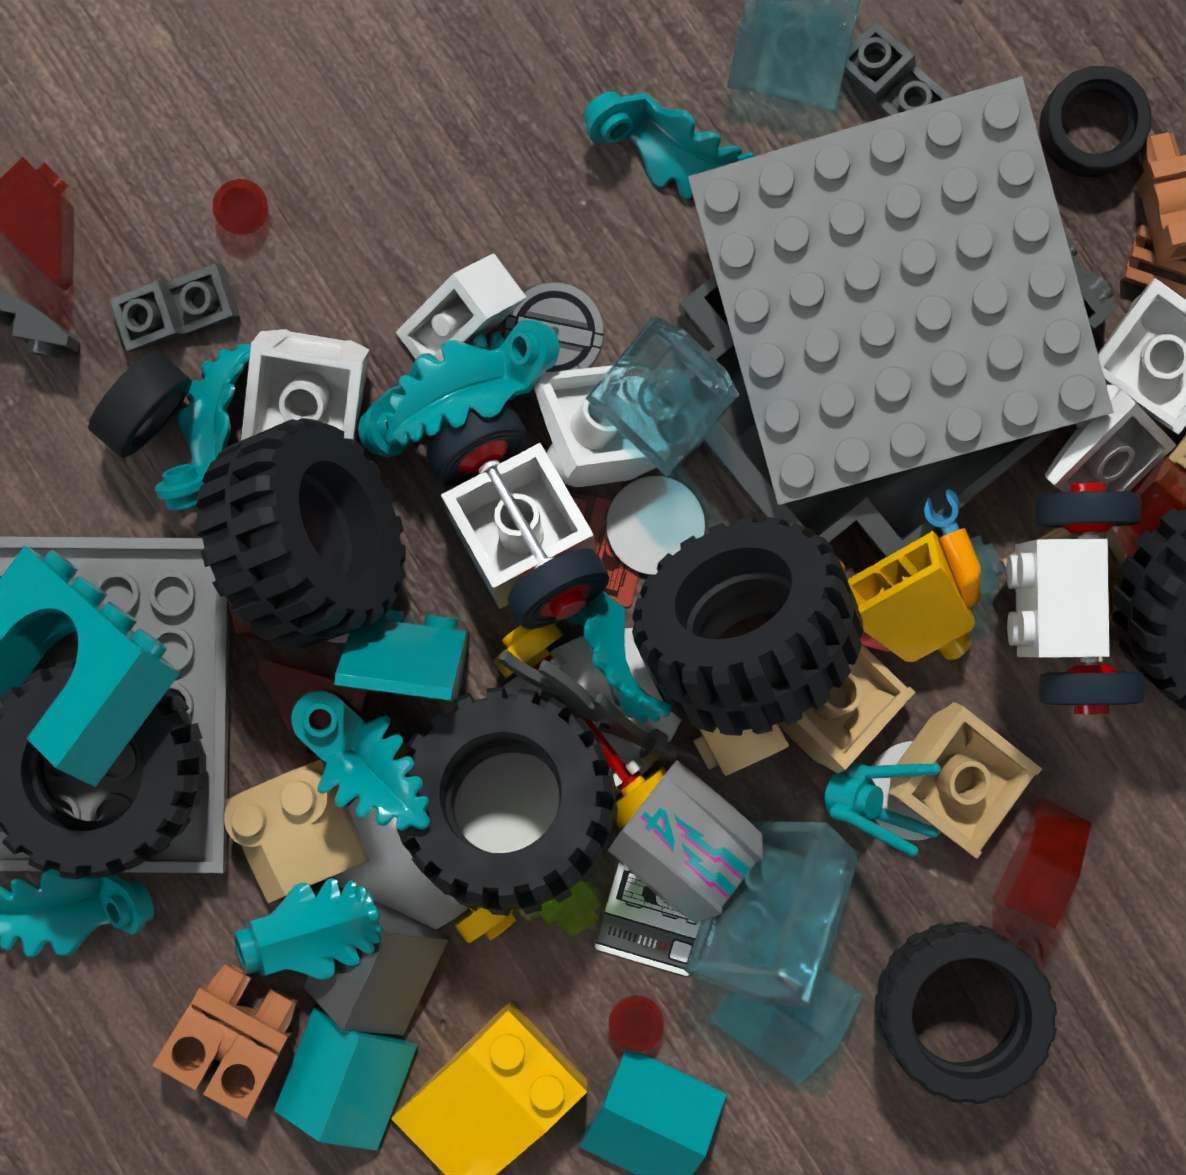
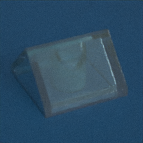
M772 929L708 1019L799 1085L837 1050L863 994Z

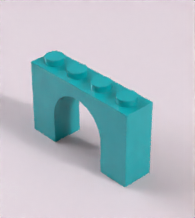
M24 545L0 578V697L2 698L12 687H21L26 680V676L31 674L46 652L60 639L77 631L78 654L73 672L63 690L26 739L55 768L96 787L180 672L162 657L167 650L165 645L140 628L134 632L132 628L137 621L131 615L112 602L108 601L104 605L102 602L107 594L91 581L80 575L76 579L73 577L78 571L75 565L53 550H50L44 557Z

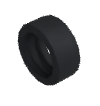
M1089 66L1072 72L1051 92L1040 114V136L1046 153L1060 168L1083 177H1101L1118 171L1142 149L1151 128V107L1145 91L1131 75L1110 66ZM1088 90L1103 91L1113 96L1123 107L1127 117V129L1121 143L1113 150L1101 154L1086 153L1076 148L1067 138L1063 128V113L1068 102L1077 94Z
M157 350L150 352L135 362L106 392L89 419L88 429L118 456L126 458L147 444L168 422L184 401L190 390L192 380Z

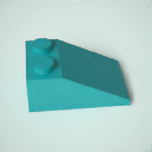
M388 610L377 622L349 633L335 673L334 685L443 700H454L461 696L469 632L457 630L459 619L425 615L424 626L402 623L404 612Z

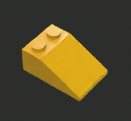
M510 1000L391 1119L445 1175H496L545 1134L587 1093V1079Z

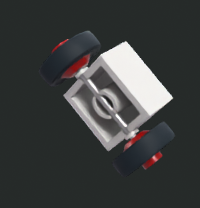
M504 405L499 414L493 417H483L474 411L469 413L466 422L462 426L454 428L449 425L435 437L427 450L428 462L436 477L445 485L456 486L441 494L448 518L499 609L509 605L517 621L526 629L545 627L571 617L599 596L609 583L608 571L601 558L597 555L594 534L541 443L516 455L524 446L527 434L521 420L513 409Z
M1105 483L1070 484V492L1048 493L1037 496L1036 521L1038 526L1064 528L1070 533L1083 535L1078 536V539H1042L1015 544V555H1008L1006 564L1007 585L1009 589H1016V612H1009L1007 635L1009 645L1017 646V657H1080V662H1085V665H1073L1065 672H1046L1040 674V703H1045L1046 705H1074V714L1095 715L1109 714V705L1139 704L1144 701L1145 685L1143 673L1117 671L1110 665H1097V662H1103V657H1109L1107 539H1100V535H1095L1094 533H1106L1113 527L1139 524L1141 520V498L1138 493L1105 491Z

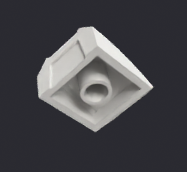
M286 329L260 331L251 342L241 441L288 420H299L301 418L314 419L335 426L344 431L345 439L349 438L356 441L370 349L352 340L344 341L290 332Z

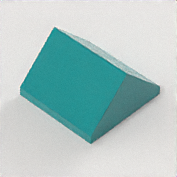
M315 1005L274 1111L318 1142L377 1151L418 1045L391 1034L342 1031L321 1007Z
M626 1045L579 1143V1147L636 1175H693L706 1156L727 1094L714 1086Z

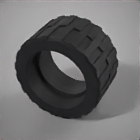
M968 922L929 926V929L921 933L916 932L907 938V942L899 949L896 948L889 957L890 961L879 977L878 994L875 995V1009L878 1013L877 1025L879 1032L887 1043L886 1047L903 1071L912 1081L916 1080L930 1094L934 1096L939 1095L945 1097L950 1102L960 1104L962 1102L983 1104L999 1097L1003 1099L1014 1094L1013 1091L1020 1086L1028 1084L1035 1077L1033 1076L1041 1065L1045 1064L1050 1055L1048 1051L1052 1041H1055L1057 1030L1055 1027V1015H1057L1056 1001L1052 998L1050 991L1052 987L1047 976L1041 973L1037 967L1039 964L1005 936L998 934L988 927L982 925L974 926ZM959 959H975L988 963L1004 975L1014 993V1017L1008 1033L991 1052L971 1061L949 1062L935 1056L921 1043L913 1024L912 1009L920 987L935 970L949 962Z

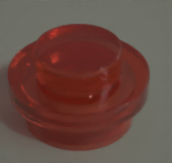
M246 179L231 180L222 185L214 196L213 213L215 219L229 233L235 235L251 234L264 224L268 216L269 205L267 197L263 190L252 181Z
M641 995L627 996L617 1002L611 1010L609 1016L610 1034L616 1044L627 1051L642 1052L648 1050L660 1040L663 1034V1014L659 1006L648 997Z

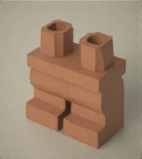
M1167 132L1153 135L1146 139L1141 149L1144 172L1136 182L1140 199L1143 198L1144 212L1158 264L1186 258V155L1180 156L1174 133Z
M227 962L213 977L210 984L206 983L198 989L191 1004L152 1067L197 1090L204 1083L214 1065V1061L221 1062L203 1095L247 1119L254 1111L264 1091L263 1089L293 1033V1030L288 1027L293 1020L298 1000L272 987L259 1011L242 1003L240 999L253 976L251 974L246 975L243 969Z

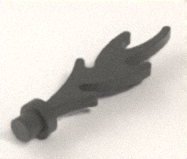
M508 650L502 651L499 662L525 681L542 689L540 694L541 700L548 702L554 698L566 705L572 715L600 722L598 726L599 731L618 736L641 747L639 752L640 758L650 764L658 761L668 767L675 760L678 754V747L668 742L667 734L659 729H654L648 734L625 717L602 692H597L594 699L578 682L548 661L542 660L539 669L536 670L519 660Z

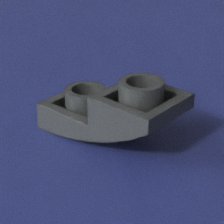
M876 21L836 59L839 67L885 117L952 97L916 65L915 55Z
M217 263L168 282L157 280L109 299L127 352L175 340L241 317L224 265Z
M0 291V326L10 327L11 319L15 318L12 336L28 343L26 352L54 359H60L61 350L79 353L80 342L67 329L24 301Z

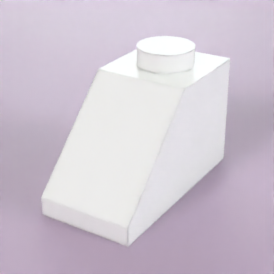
M493 253L453 273L396 331V334L415 359L423 353H430L439 361H443L441 346L445 342L457 340L472 345L477 336L486 335L497 327L527 297Z

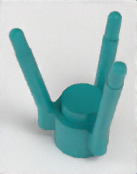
M852 762L849 767V773H836L830 779L825 792V807L827 812L830 813L831 818L847 822L887 845L914 857L918 854V848L915 845L868 819L875 818L931 838L938 836V829L913 818L882 808L883 791L875 785L872 779L937 775L940 773L941 767L935 763L867 766Z

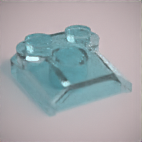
M746 0L727 87L773 95L835 111L861 0Z
M655 316L637 335L586 399L667 477L680 466L690 453L702 444L706 434L723 416L739 394L727 370L685 330Z

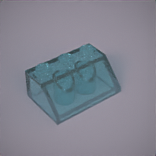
M749 821L762 833L763 860L756 862L722 906L721 915L701 921L685 971L690 976L766 1005L813 1008L860 855L827 822Z

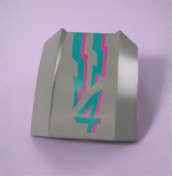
M678 760L662 777L607 850L667 905L694 923L721 915L722 906L756 862L763 860L762 833Z

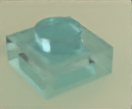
M981 536L970 538L981 566L980 595L1001 588L996 576L1003 574V569L994 546L991 543L984 545Z

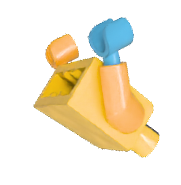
M946 490L947 500L952 506V512L948 515L937 514L933 510L929 497L924 508L925 517L928 522L934 526L941 527L944 536L938 538L932 531L848 579L863 620L864 632L860 638L863 646L886 652L892 651L906 662H915L935 650L945 659L955 660L964 655L969 649L971 639L967 633L972 631L976 625L972 607L980 600L981 566L966 529H959L956 522L960 501L952 490ZM840 559V562H841L842 567H843L844 572H845V566H844L842 560Z

